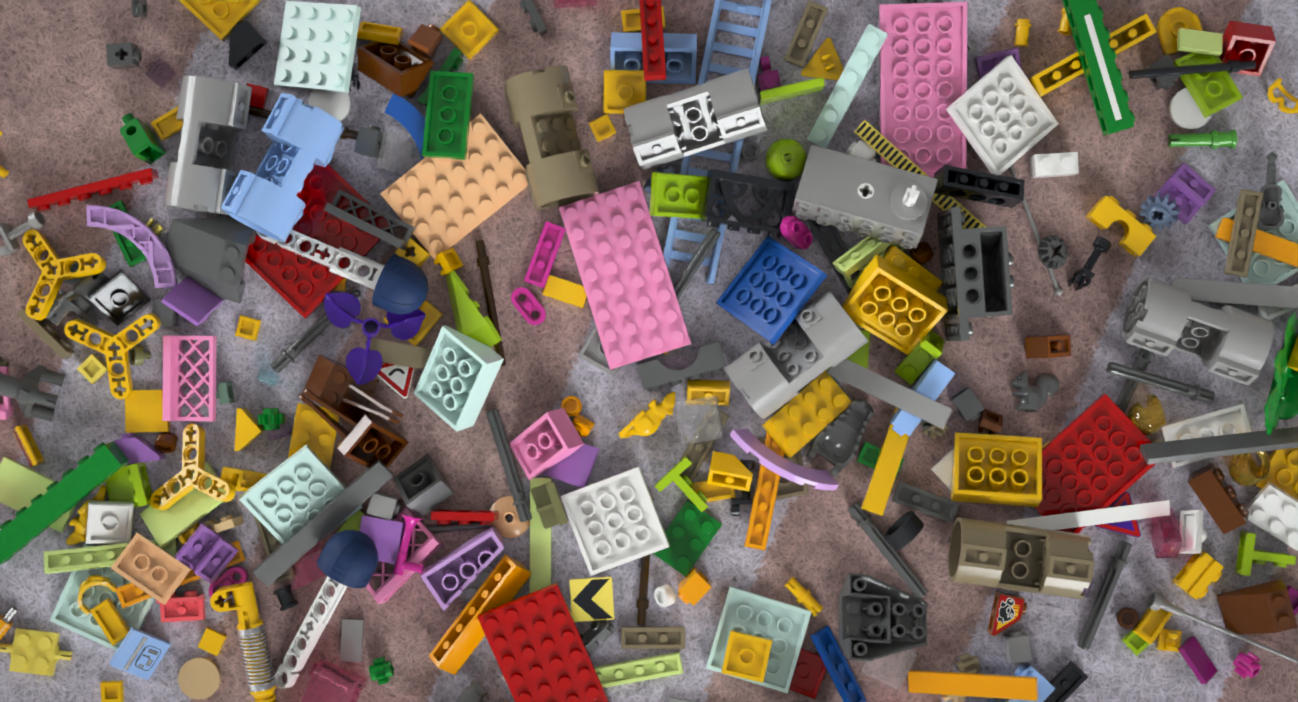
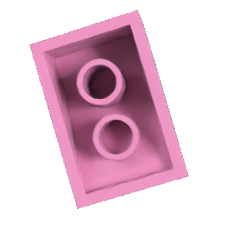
M564 408L545 413L510 442L509 445L526 476L531 480L574 453L584 443Z

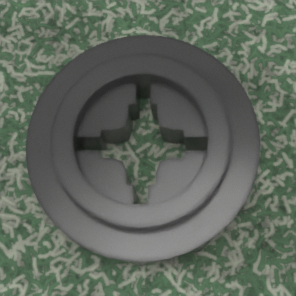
M1049 235L1041 240L1038 246V255L1043 265L1050 269H1058L1067 263L1066 259L1070 255L1067 254L1069 247L1065 245V239H1060L1058 235ZM1056 247H1057V250H1056V254H1057V255L1052 256V255H1053V254H1052V253H1053V249H1052V248H1056Z

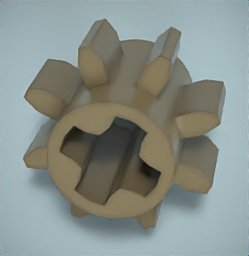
M922 419L921 425L924 428L922 433L932 439H936L937 436H943L948 428L946 424L943 430Z
M969 653L959 656L960 662L956 663L959 673L978 674L979 671H982L976 655L971 657Z

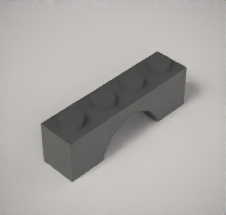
M720 341L698 347L695 361L685 369H669L658 359L641 363L637 366L644 390L649 388V392L662 389V384L669 383L670 386L682 383L681 379L690 377V380H695L703 377L702 373L710 371L711 375L722 372V367L726 366Z

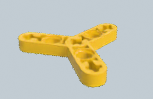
M34 229L26 231L22 242L42 271L26 305L25 311L27 316L38 321L45 319L63 281L102 273L106 268L104 257L96 253H89L60 259L42 233ZM33 236H35V241H36V243L39 244L40 246H37V245H35V244L32 243V242H33V239H32ZM48 250V258L41 261V253ZM95 260L98 261V263H96V264L94 265V267H92V266H90V265H86V263H87V264H94V263H95ZM78 262L79 269L72 273V264ZM49 265H52V266H54V267L57 268V269H56V272H57V273H56L55 275H54V270H53V268H52L51 266H49ZM49 285V286H50V292H49V294L46 295V296H43V294H42L43 288H44L45 286ZM35 308H39V309H40V311H39L38 313L35 312L34 310H35Z
M148 313L114 335L81 319H73L65 325L64 331L70 339L105 354L111 394L117 399H124L133 391L128 350L157 331L161 322L156 314ZM152 319L154 322L152 327L149 326L144 330L140 328L147 323V320ZM77 324V325H78V328H77V329L80 330V331H82V332H78V333L75 334V333H73V332H74V329L71 328V326L73 327V326H75V325ZM129 330L137 332L138 338L136 341L128 338L127 333ZM95 332L101 336L99 344L91 341L92 333ZM115 343L117 346H120V349L117 350V357L122 356V358L113 360L112 357L116 356V350L112 349L111 345ZM114 363H121L123 365V373L119 374L114 371ZM120 384L123 388H126V391H124L123 394L121 390H117V387H119Z
M191 423L185 427L183 431L182 470L153 492L150 497L152 508L161 511L167 510L194 488L222 502H230L234 498L235 487L231 483L204 470L205 429L202 426ZM196 449L197 456L191 460L190 453ZM211 478L212 485L210 488L206 489L205 482L207 479ZM179 482L180 490L174 493V486ZM218 488H223L226 494L224 495L222 492L217 491Z

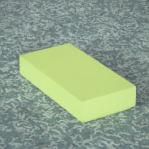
M1184 28L1178 30L1177 51L1214 56L1222 54L1223 34Z

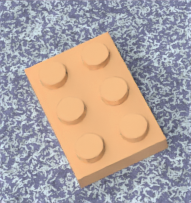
M139 533L135 534L111 567L112 570L164 605L191 570Z

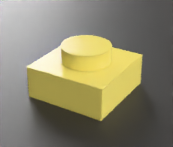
M91 354L77 370L91 384H95L107 372V366L95 354Z

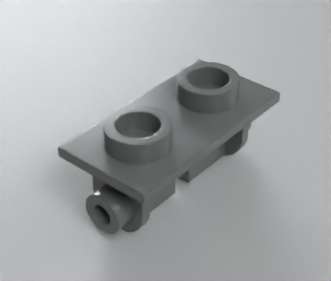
M606 620L593 621L590 628L584 634H581L589 656L599 647V644L595 642L597 639L603 643L613 634L615 628L611 623H607Z

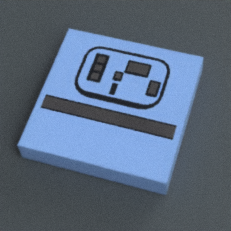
M131 627L109 663L112 667L149 680L171 644L167 640Z

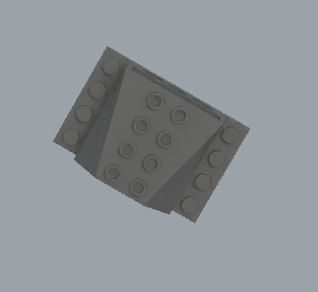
M951 207L937 214L941 281L943 282L942 295L946 297L948 311L944 315L946 341L970 340L969 336H972L973 328L972 323L968 322V318L1013 315L1011 288H1014L1013 275H1010L1009 266H1012V254L1008 253L1007 226L962 229V225L965 224L964 212H961L960 207Z

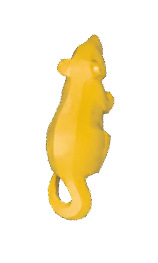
M675 392L667 394L659 404H656V400L653 399L647 405L649 409L646 412L641 410L618 433L619 437L624 439L633 435L650 436L655 433L666 415L673 414Z
M104 485L100 486L95 497L87 500L79 509L80 517L77 516L70 521L69 525H75V530L68 536L66 540L67 545L85 542L89 501H105L106 487Z

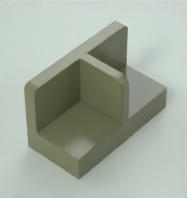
M555 481L531 489L537 507L536 510L539 512L545 529L558 524L568 523L569 519Z

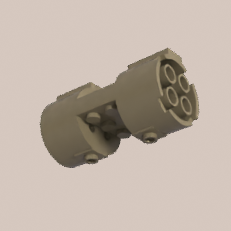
M563 65L544 67V70L533 72L530 70L506 80V85L503 87L514 128L521 127L530 163L526 166L525 173L534 209H549L599 194L589 150H581V143L578 140L575 128L576 124L572 116L573 113L578 111V106L568 67Z
M958 517L953 525L949 543V580L956 583L1083 599L1084 593L1082 591L1084 588H1089L1093 578L1095 561H1093V553L1088 548L1092 541L1087 534Z

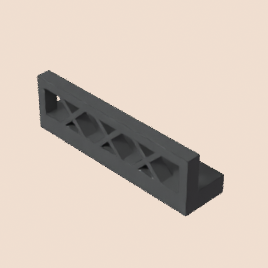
M340 189L332 204L327 203L324 211L402 250H405L415 230V227ZM342 196L349 199L351 208L342 210L337 207ZM366 207L370 217L361 220L358 218L356 209ZM353 211L354 216L347 212ZM384 216L387 218L389 227L379 229L375 219ZM399 226L408 228L403 240L396 237L393 228Z

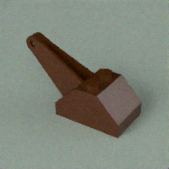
M323 355L318 356L305 385L313 393L358 419L365 411H368L395 424L400 423V420L368 407L370 401L391 414L399 417L403 416V413L396 410L374 393L379 380L374 378L366 384L358 385L349 374L346 365Z
M305 387L303 389V392L314 401L352 424L353 427L348 431L312 400L301 393L298 395L304 403L311 407L343 437L337 449L344 456L367 468L378 459L388 468L409 443L400 433L371 412L365 411L358 419L319 397Z

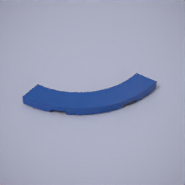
M393 93L384 113L392 116L407 129L418 147L422 160L425 158L422 156L425 118L412 104Z

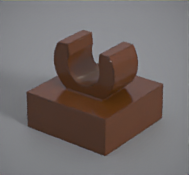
M987 409L982 410V415L979 417L978 432L981 433L983 428L989 429V435H994L995 432L999 433L1003 427V415Z

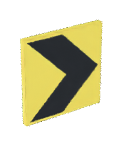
M612 577L569 579L571 613L574 622L615 619Z

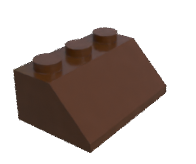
M373 41L358 47V71L399 97L416 91L434 64V61L402 41L398 45Z

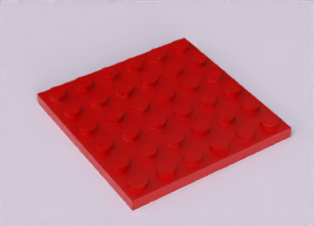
M314 164L312 171L307 174L304 180L302 190L296 195L305 202L306 206L302 217L294 224L292 230L339 249L342 247L365 257L381 239L324 211L327 203L332 204L339 189L368 204L370 203L329 164L326 167ZM342 196L337 207L342 210L351 208L349 199ZM368 208L356 209L359 219L362 220L370 217ZM353 211L347 212L354 216ZM384 216L375 219L377 228L389 227L388 221ZM257 233L255 242L248 246L245 262L305 319L324 301L325 294L331 293L345 279V277L330 272V268L284 249L277 243L272 244L263 240ZM289 234L284 244H287L292 240L291 234ZM304 241L300 245L302 252H308L311 249L309 241ZM317 245L315 252L323 257L322 260H324L325 257L329 258L330 254L328 253V250H326V252H321L317 249V247L319 246ZM345 257L339 261L340 268L345 269L350 265L349 258Z

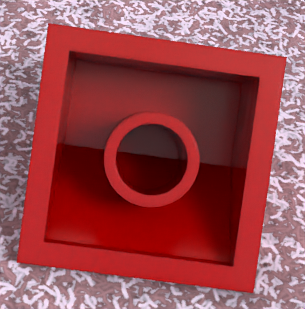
M1229 21L1223 35L1222 54L1220 55L1221 62L1226 63L1228 60L1236 59L1239 61L1255 60V69L1240 70L1236 73L1261 76L1276 43L1272 27Z

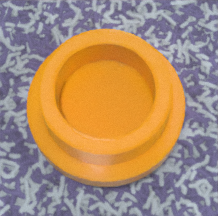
M568 396L561 402V408H564L568 417H575L581 412L582 403L579 398Z

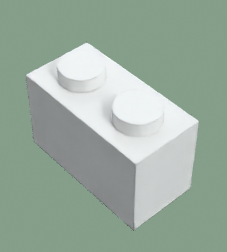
M1078 152L1035 154L1029 157L1030 178L1073 176L1079 174Z

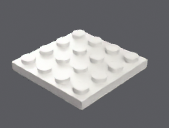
M1012 55L1003 59L946 108L991 174L1001 175L1059 124Z
M640 466L560 496L590 576L670 547Z

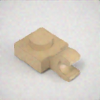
M233 514L220 518L221 522H217L214 519L204 522L205 525H210L216 533L245 523L242 515L234 517Z

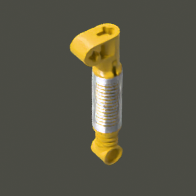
M253 582L238 583L218 588L210 598V605L218 612L236 610L239 622L237 633L241 645L240 648L242 649L243 663H245L244 667L247 674L246 678H248L250 694L254 696L255 702H277L274 695L277 688L275 675H273L272 660H270V653H268L270 650L268 649V642H266L267 638H265L267 636L265 634L266 631H264L265 625L259 617ZM230 591H232L234 604L232 602V598H228L225 603L223 600H219V597L221 595L223 599H226L231 594Z

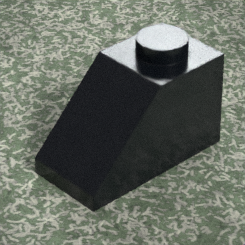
M247 20L237 23L233 28L234 31L230 33L228 65L234 70L240 68L268 43Z

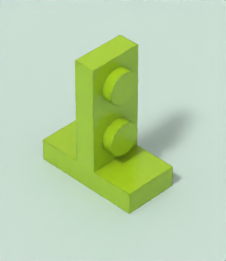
M930 330L909 355L902 360L894 372L911 385L934 358L938 359L942 354L945 340L933 330Z
M685 456L655 483V487L661 492L674 481L696 507L703 512L708 508L706 503L708 498L700 490L696 492L691 487L694 483L687 475L683 477L680 475L692 464L690 459Z
M1241 530L1235 568L1236 573L1250 576L1252 563L1266 565V561L1274 562V566L1287 568V564L1295 565L1296 556L1291 554L1254 549L1256 534Z

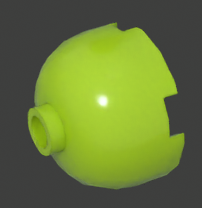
M789 138L779 139L767 149L765 167L775 179L792 181L802 174L807 160V153L796 140Z

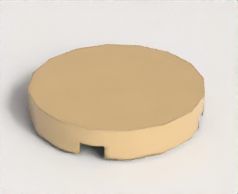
M194 657L185 662L178 674L180 689L186 696L195 700L206 699L212 696L218 690L222 680L219 667H217L213 660L206 657Z

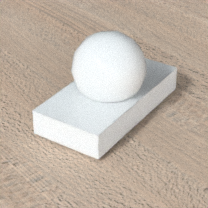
M1180 511L1178 553L1201 554L1202 543L1207 538V530L1203 527V511Z

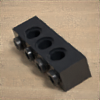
M944 165L934 173V178L938 179L934 191L935 194L1013 208L1024 200L1025 180Z

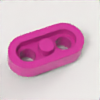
M786 216L783 218L780 225L782 235L796 249H808L813 240L811 231L798 217Z
M524 287L515 289L511 295V301L524 319L531 325L543 323L546 318V311L531 291ZM520 294L526 296L524 302L519 301L518 297ZM533 311L539 312V317L537 319H534L532 317Z
M241 566L230 568L210 585L209 596L211 597L219 586L223 587L247 582L248 573L246 569ZM235 573L241 575L240 580L234 578ZM222 595L219 597V600H226L222 598Z

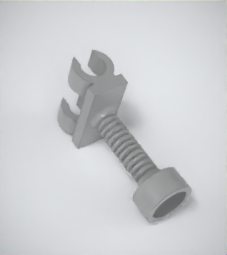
M36 210L29 214L28 221L13 230H10L7 223H0V236L2 235L7 244L0 248L2 257L4 255L7 257L21 249L15 239L16 237L31 228L40 229L46 225V219L40 211Z

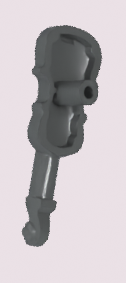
M1270 152L1266 156L1268 159L1266 185L1260 189V192L1263 193L1258 226L1263 229H1276L1284 223L1283 213L1285 210L1279 206L1282 200V188L1275 184V160L1277 155L1274 152Z

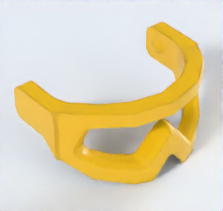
M1281 78L1276 79L1268 88L1267 96L1269 101L1272 103L1279 102L1278 108L1282 112L1288 114L1298 113V99L1284 89L1281 85ZM1278 87L1283 95L1296 103L1293 109L1284 106V97H1274L1273 90Z
M92 575L81 583L77 602L78 607L86 615L90 614V609L84 604L83 593L86 589L96 585L107 586L113 592H116L115 588L118 587L109 578L102 575Z

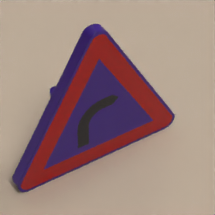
M1124 492L1109 508L1133 505L1130 493ZM1137 520L1095 525L1099 528L1134 537L1141 536Z

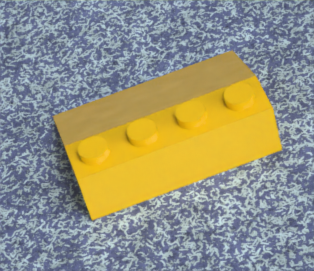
M876 255L863 270L842 305V308L854 323L907 355L948 311L945 296L879 255Z
M955 432L951 501L1028 507L1039 506L1042 500V438Z

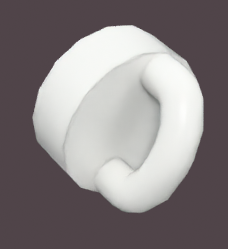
M666 584L655 589L654 597L659 606L667 607L675 603L676 593L671 585Z

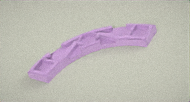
M86 205L87 227L106 228L120 233L143 252L152 270L155 288H173L178 284L172 258L164 243L151 228L123 211L99 205Z
M733 429L730 434L731 438L747 454L751 452L760 459V464L792 482L800 485L807 483L814 485V489L836 490L839 486L827 470L807 468L781 457L760 442L749 429Z

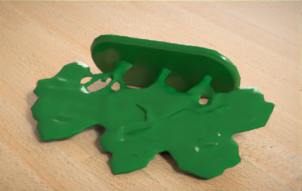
M1295 312L1292 313L1287 321L1284 344L1274 360V378L1268 400L1264 406L1265 427L1267 428L1266 433L1268 436L1278 426L1279 419L1288 420L1298 414V372L1287 367L1298 336V318L1296 320Z

